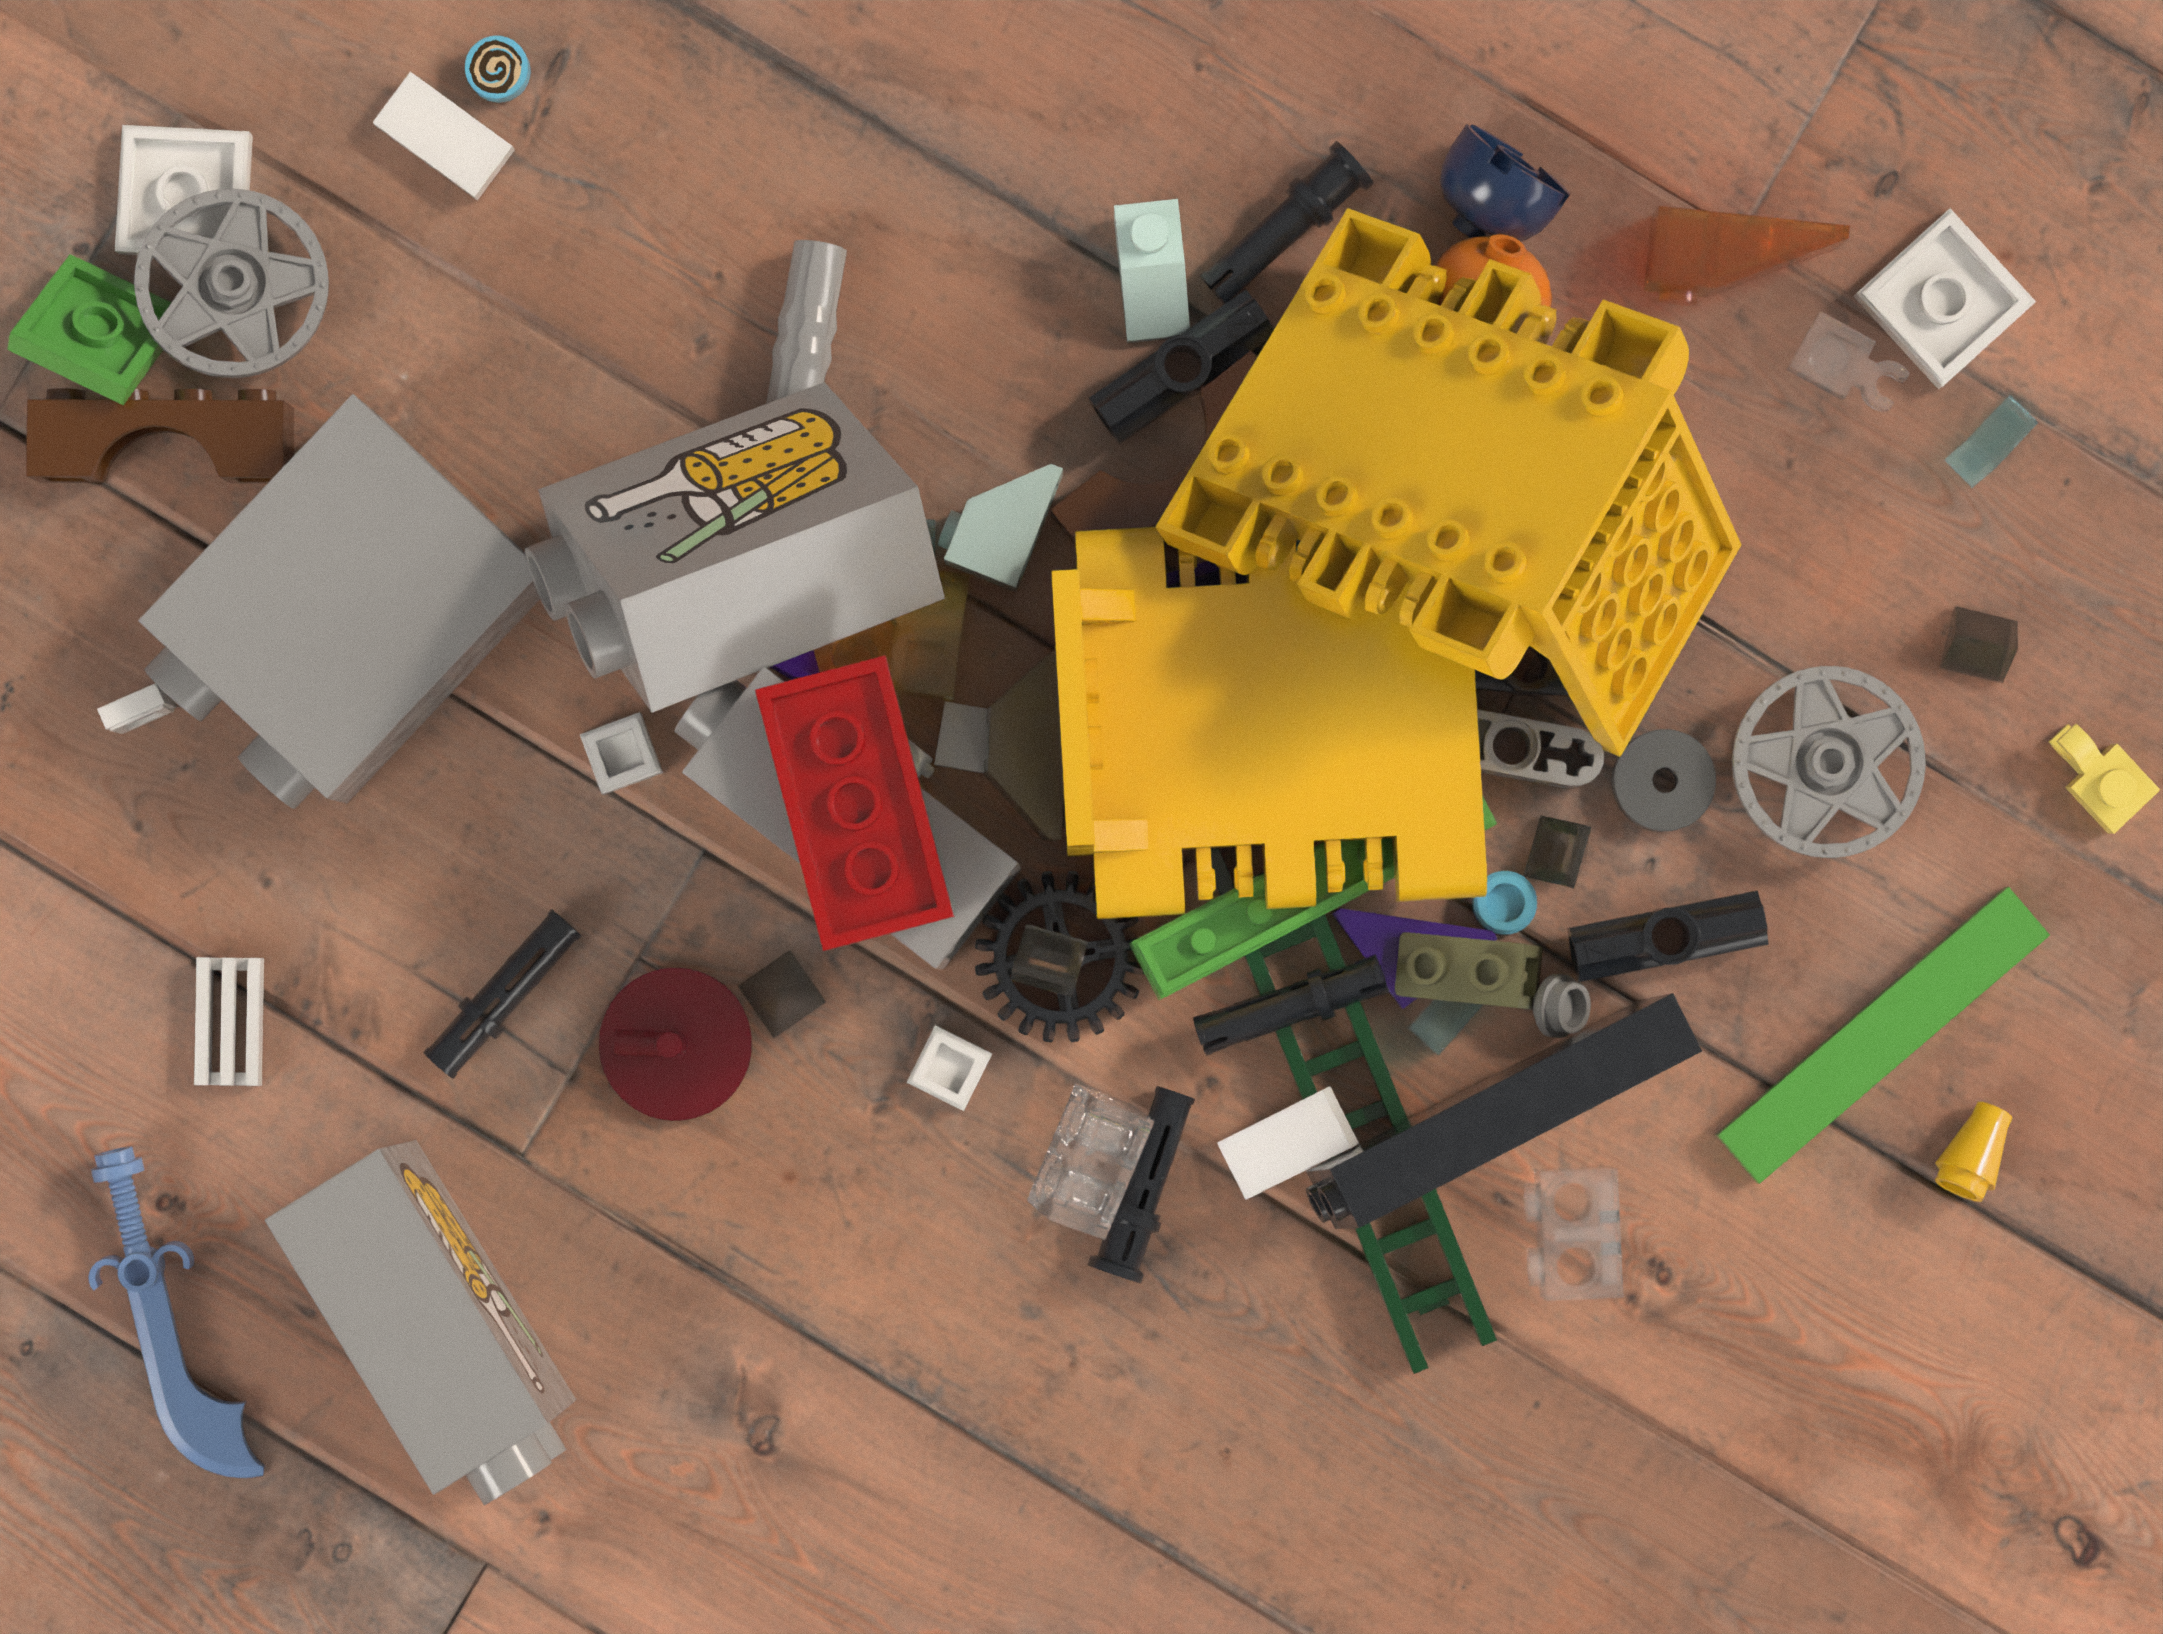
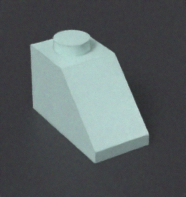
M1178 199L1115 205L1114 226L1127 343L1169 339L1176 335H1181L1190 328Z
M1049 464L968 499L962 514L951 510L938 541V546L948 549L944 557L945 564L1017 592L1063 477V468Z

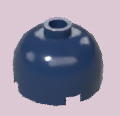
M1473 124L1471 126L1465 125L1450 147L1442 164L1440 184L1443 196L1447 203L1458 213L1452 224L1469 238L1503 234L1514 237L1519 241H1525L1540 233L1554 219L1570 196V192L1542 167L1537 171L1532 165L1522 159L1523 153L1490 132Z

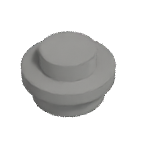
M1552 974L1541 983L1533 998L1532 1009L1539 1030L1544 1035L1553 1038H1564L1571 1033H1577L1582 1030L1588 1021L1591 1009L1590 996L1585 986L1577 983L1569 975Z

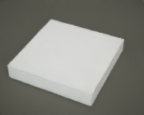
M122 125L115 252L121 255H138L153 225L168 210L189 197L217 189H244L250 191L253 135L249 131ZM231 205L200 210L173 228L213 239Z
M1951 208L1853 296L1938 389L1943 387L2036 302Z

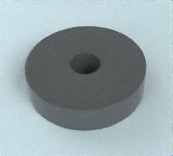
M1670 729L1653 730L1630 741L1621 757H1617L1612 770V792L1622 813L1634 824L1657 832L1678 830L1698 820L1711 804L1716 788L1714 764L1707 750L1690 735ZM1658 769H1667L1674 776V787L1668 793L1658 791L1653 785V775Z

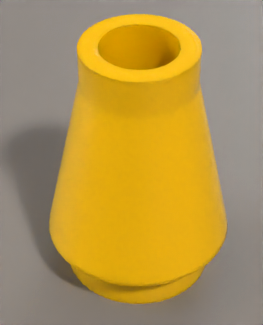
M1977 1102L1970 1117L1935 1162L1939 1168L1935 1182L1960 1197L1982 1202L1987 1190H1995L2006 1134L2013 1117L1999 1107L1985 1102Z

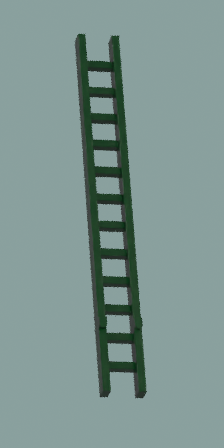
M1211 848L1212 868L1215 870L1216 888L1221 896L1234 889L1235 884L1232 882L1219 848ZM1260 873V874H1258V875L1253 876V879L1256 878V877H1258L1259 875H1261V874H1263V873ZM1325 914L1244 956L1259 994L1276 989L1263 958L1312 938H1316L1329 971L1346 966ZM1361 1002L1344 1008L1357 1041L1308 1061H1305L1291 1025L1275 1031L1302 1100L1317 1093L1312 1076L1364 1056L1381 1100L1344 1114L1351 1129L1386 1115L1392 1127L1408 1119ZM1436 1189L1421 1196L1429 1217L1426 1220L1378 1239L1370 1223L1361 1228H1354L1413 1374L1429 1367L1407 1314L1418 1310L1419 1314L1422 1315L1450 1304L1448 1298L1460 1294L1480 1345L1485 1346L1497 1341ZM1436 1234L1453 1278L1400 1298L1383 1255Z

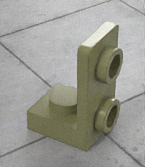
M1404 932L1400 935L1395 993L1398 996L1533 1010V998L1539 989L1543 947L1522 943Z

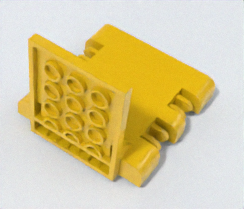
M1347 208L1157 523L1156 529L1168 545L1241 575L1251 573L1258 566L1266 570L1277 569L1284 563V558L1288 556L1298 539L1301 542L1297 547L1296 553L1293 554L1289 569V579L1298 582L1297 586L1308 602L1352 620L1362 617L1367 611L1377 615L1385 614L1393 607V602L1397 600L1404 586L1408 583L1411 587L1408 590L1407 596L1404 597L1400 609V624L1410 628L1409 631L1419 647L1501 680L1508 677L1515 670L1530 645L1550 660L1593 739L1601 744L1604 751L1621 757L1742 545L1674 397L1685 375L1689 359V348L1682 330L1674 324L1603 299L1590 321L1576 317L1571 318L1564 324V329L1560 331L1553 345L1549 346L1547 343L1549 337L1552 336L1556 324L1557 309L1541 305V294L1531 273L1491 259L1487 262L1477 281L1462 277L1454 283L1453 289L1449 291L1442 305L1439 306L1437 304L1445 287L1447 270L1431 265L1430 253L1421 235Z
M1156 527L1075 531L1077 569L1052 571L1067 854L1068 856L1093 855L1097 919L1185 914L1182 850L1195 849L1198 900L1213 899L1216 881L1215 870L1212 868L1211 848L1235 847L1236 867L1234 868L1235 889L1238 890L1239 898L1253 897L1251 846L1262 845L1266 910L1315 907L1316 874L1314 842H1324L1326 882L1329 893L1342 892L1343 884L1345 883V865L1341 857V841L1364 840V881L1367 883L1368 890H1382L1383 861L1381 839L1392 838L1396 902L1486 897L1487 864L1475 670L1419 647L1409 631L1410 628L1400 624V609L1404 597L1407 596L1408 590L1411 587L1410 584L1406 583L1397 600L1393 602V607L1385 614L1377 615L1367 611L1362 617L1352 620L1308 602L1297 586L1298 582L1289 579L1290 564L1293 554L1296 553V542L1288 556L1284 558V563L1277 569L1266 570L1258 566L1254 571L1246 575V584H1236L1235 572L1216 564L1219 568L1220 585L1195 586L1194 569L1197 567V556L1178 549L1180 587L1166 588L1164 539Z

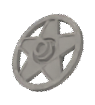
M217 189L203 192L181 201L162 215L153 225L137 257L134 287L137 306L148 332L169 356L182 365L206 375L221 378H244L260 375L282 366L295 357L310 342L318 330L326 310L329 279L321 245L308 224L296 212L282 202L255 191ZM231 205L213 239L173 228L200 210ZM267 213L278 218L295 232L311 259L268 252ZM153 258L182 286L159 321L154 313L149 294L150 268ZM314 295L304 324L285 345L279 348L274 308ZM222 330L246 361L211 360L190 352L184 347Z
M1819 666L1800 670L1781 678L1765 689L1754 700L1742 718L1735 736L1732 752V772L1736 791L1742 806L1754 824L1766 836L1784 848L1802 855L1818 858H1839L1862 853L1874 848L1892 836L1913 811L1922 790L1926 768L1925 749L1921 731L1905 702L1890 687L1875 677L1855 669L1839 666ZM1830 680L1862 687L1883 701L1889 708L1849 718ZM1795 687L1793 729L1751 736L1755 725L1767 707L1786 691ZM1907 739L1910 773L1903 798L1899 802L1877 767ZM1748 771L1786 785L1780 827L1771 820L1757 802L1748 778ZM1838 810L1876 829L1868 835L1847 843H1812Z

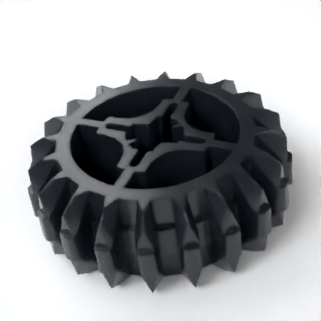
M1045 871L1042 873L1041 879L1044 892L1034 895L1030 883L1024 878L1017 882L1018 889L1025 898L1019 905L1016 906L1010 897L1004 893L997 897L999 905L1009 912L1004 922L989 914L983 917L982 923L985 926L998 931L995 942L987 939H977L975 941V948L980 951H994V963L976 965L975 972L978 976L996 973L999 983L986 988L983 991V996L986 1000H990L1003 992L1005 993L1010 1002L1004 1005L997 1014L1002 1021L1011 1017L1017 1008L1026 1014L1019 1025V1033L1028 1035L1035 1019L1046 1022L1043 1030V1041L1051 1043L1055 1037L1056 1024L1067 1023L1069 1041L1077 1042L1080 1040L1078 1021L1087 1018L1091 1030L1098 1035L1104 1032V1027L1096 1013L1104 1007L1117 1020H1120L1125 1015L1123 1009L1112 1001L1118 991L1129 998H1137L1139 990L1133 985L1123 983L1126 971L1136 975L1144 974L1139 962H1128L1127 950H1132L1129 943L1140 937L1126 941L1122 930L1133 927L1138 923L1139 919L1138 917L1122 918L1119 921L1116 918L1100 919L1107 928L1111 939L1081 942L1074 939L1068 933L1065 926L1062 903L1083 907L1097 916L1095 878L1090 883L1087 894L1076 891L1079 881L1078 872L1069 871L1066 877V890H1054L1053 874L1051 871ZM1043 906L1046 925V937L1043 943L1033 951L1007 956L1009 940L1018 923L1027 914ZM1055 922L1059 925L1061 938L1069 940L1067 948L1074 943L1078 951L1091 948L1095 950L1094 954L1080 956L1079 960L1070 963V973L1067 974L1068 991L1063 990L1061 975L1052 974L1054 966L1047 970L1043 963L1032 965L1026 963L1028 959L1042 957V953L1052 950V940L1055 939L1053 923ZM1115 957L1114 969L1105 989L1090 1003L1079 1007L1075 987V977L1078 970L1086 963ZM1031 971H1041L1047 974L1055 984L1060 1011L1045 1009L1029 1001L1016 988L1010 975Z

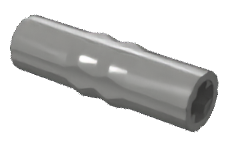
M813 240L794 241L784 303L778 316V336L772 349L773 367L766 404L825 382V376L832 361L831 344L837 331L836 313L847 250L840 246Z

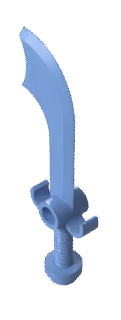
M132 1146L112 1149L94 1155L97 1167L91 1169L93 1181L95 1183L104 1181L109 1183L110 1194L113 1195V1206L117 1214L116 1219L119 1220L117 1224L120 1226L119 1231L123 1239L122 1244L124 1245L125 1258L117 1255H108L101 1258L90 1269L89 1284L94 1291L103 1283L100 1278L102 1266L110 1265L118 1270V1279L121 1285L127 1289L155 1410L165 1434L181 1454L207 1471L235 1478L263 1476L265 1465L253 1454L244 1434L243 1411L246 1401L229 1402L210 1396L193 1381L185 1364L164 1277L165 1260L163 1254L167 1251L178 1253L183 1259V1268L190 1269L194 1265L192 1250L180 1241L167 1242L158 1250L149 1246V1242L146 1240L147 1235L144 1234L146 1231L143 1228L144 1223L140 1215V1205L137 1203L138 1198L135 1197L137 1193L134 1191V1180L131 1178L133 1174L142 1172L145 1169L142 1157H135Z

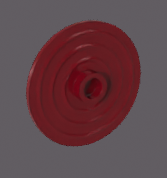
M688 968L658 969L631 981L610 1003L600 1028V1061L605 1076L613 1090L635 1110L661 1120L682 1121L693 1119L720 1107L741 1085L751 1060V1027L745 1010L737 997L714 977Z

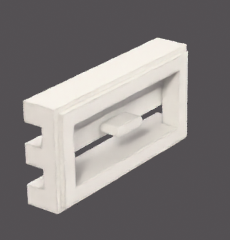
M196 957L194 1085L262 1086L264 958ZM214 970H222L220 1072H212ZM237 971H247L246 1073L235 1072Z

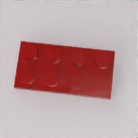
M886 655L755 689L823 951L955 917Z

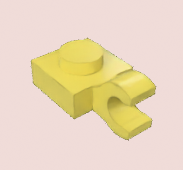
M2066 724L2048 741L2055 751L2078 773L2065 788L2108 834H2115L2160 791L2118 744H2110L2100 753L2093 740L2077 724H2074L2072 727Z

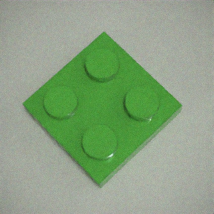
M69 254L10 332L7 350L122 405L126 403L163 351L152 338L141 318L134 284ZM149 292L154 313L159 321L172 302Z

